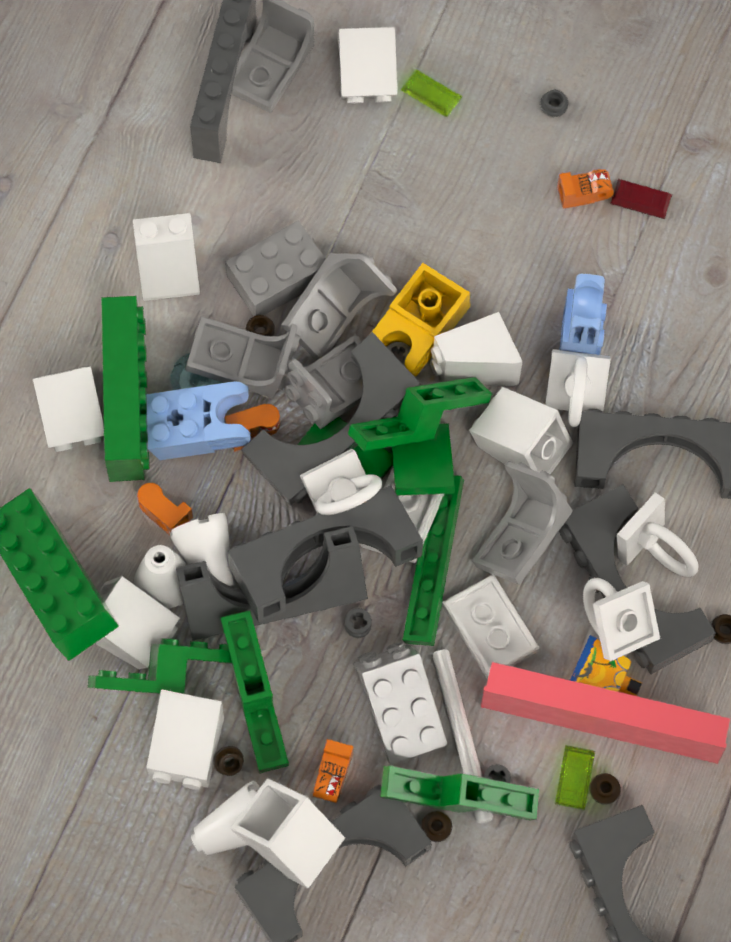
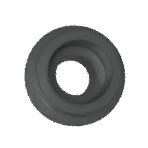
M550 90L542 96L540 106L546 115L559 117L567 111L568 99L560 90ZM550 103H557L559 106L553 107V106H551V105H549V104H550Z

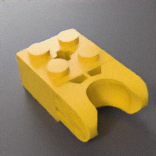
M422 263L390 304L389 310L372 332L386 347L394 342H404L411 347L405 359V367L416 377L432 358L431 348L434 347V336L454 329L471 307L470 292Z

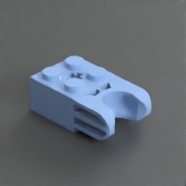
M578 274L574 289L568 288L563 311L559 350L601 354L604 340L603 324L607 304L602 303L605 284L603 276Z
M234 381L146 394L148 450L159 460L215 453V450L247 445L251 441L250 432L241 424H225L224 418L229 409L247 402L249 397L248 386Z

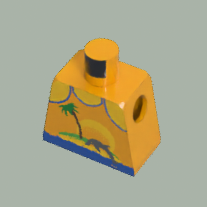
M592 635L589 636L570 681L634 696L638 695L642 682L626 676L631 661L625 656L612 661L605 659L600 640Z

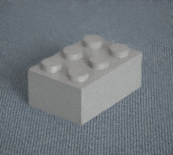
M298 220L226 260V276L253 316L266 315L301 295L325 261V258Z

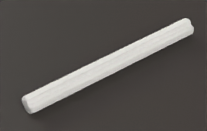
M447 649L438 650L433 653V660L463 773L482 777L449 651ZM474 811L476 822L479 824L487 823L493 818V814L490 812Z

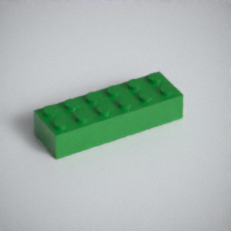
M137 296L101 297L104 451L109 482L145 480L144 470H150V458L147 447L146 389L148 388V380L145 368L147 349L144 337L146 335L144 307L138 306Z
M28 488L0 508V555L51 641L63 656L70 661L118 628L119 625L45 505L32 489Z

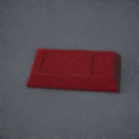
M618 179L610 204L665 219L672 194Z

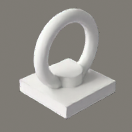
M552 349L545 405L557 410L569 411L568 423L572 427L580 424L582 411L588 409L603 411L611 357Z
M353 449L300 475L316 512L322 515L338 514L357 507L371 499L382 487V480L379 476L365 474L359 458Z
M655 492L617 534L618 560L628 566L638 553L645 548L655 559L672 572L680 576L692 577L698 572L699 565L691 549L676 534L663 527L665 525V499ZM658 538L669 544L681 556L685 564L680 563L666 553L656 542Z
M592 578L586 583L583 590L584 608L590 624L600 637L603 657L609 661L615 660L660 639L650 585L642 581L619 592L609 582L601 578ZM596 590L602 592L606 597L595 602Z

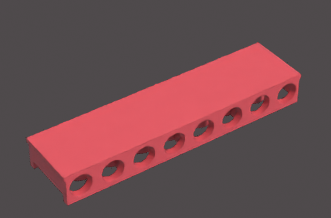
M495 662L491 664L481 702L482 708L718 764L726 749L727 744L725 742L730 718Z

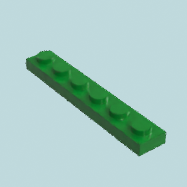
M454 475L455 493L445 494L442 497L439 509L424 541L422 556L417 559L402 639L405 644L434 646L464 484L463 477L459 475Z

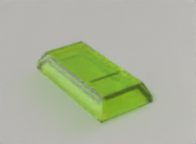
M415 69L401 88V91L446 118L462 98L458 93Z
M565 745L555 800L556 805L585 810L595 751Z

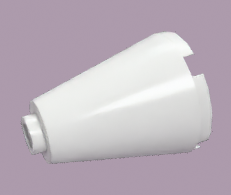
M225 513L209 515L208 519L200 521L196 519L173 528L172 532H169L171 540L187 565L206 561L209 571L215 578L228 586H234L233 573L229 568L228 561L230 541Z
M154 546L147 551L135 573L134 585L169 610L178 605L181 606L184 603L176 568L187 564L184 559L167 546Z
M255 781L244 785L194 827L195 834L191 835V839L198 852L204 851L206 855L248 846L230 828L254 797L256 790L260 789Z

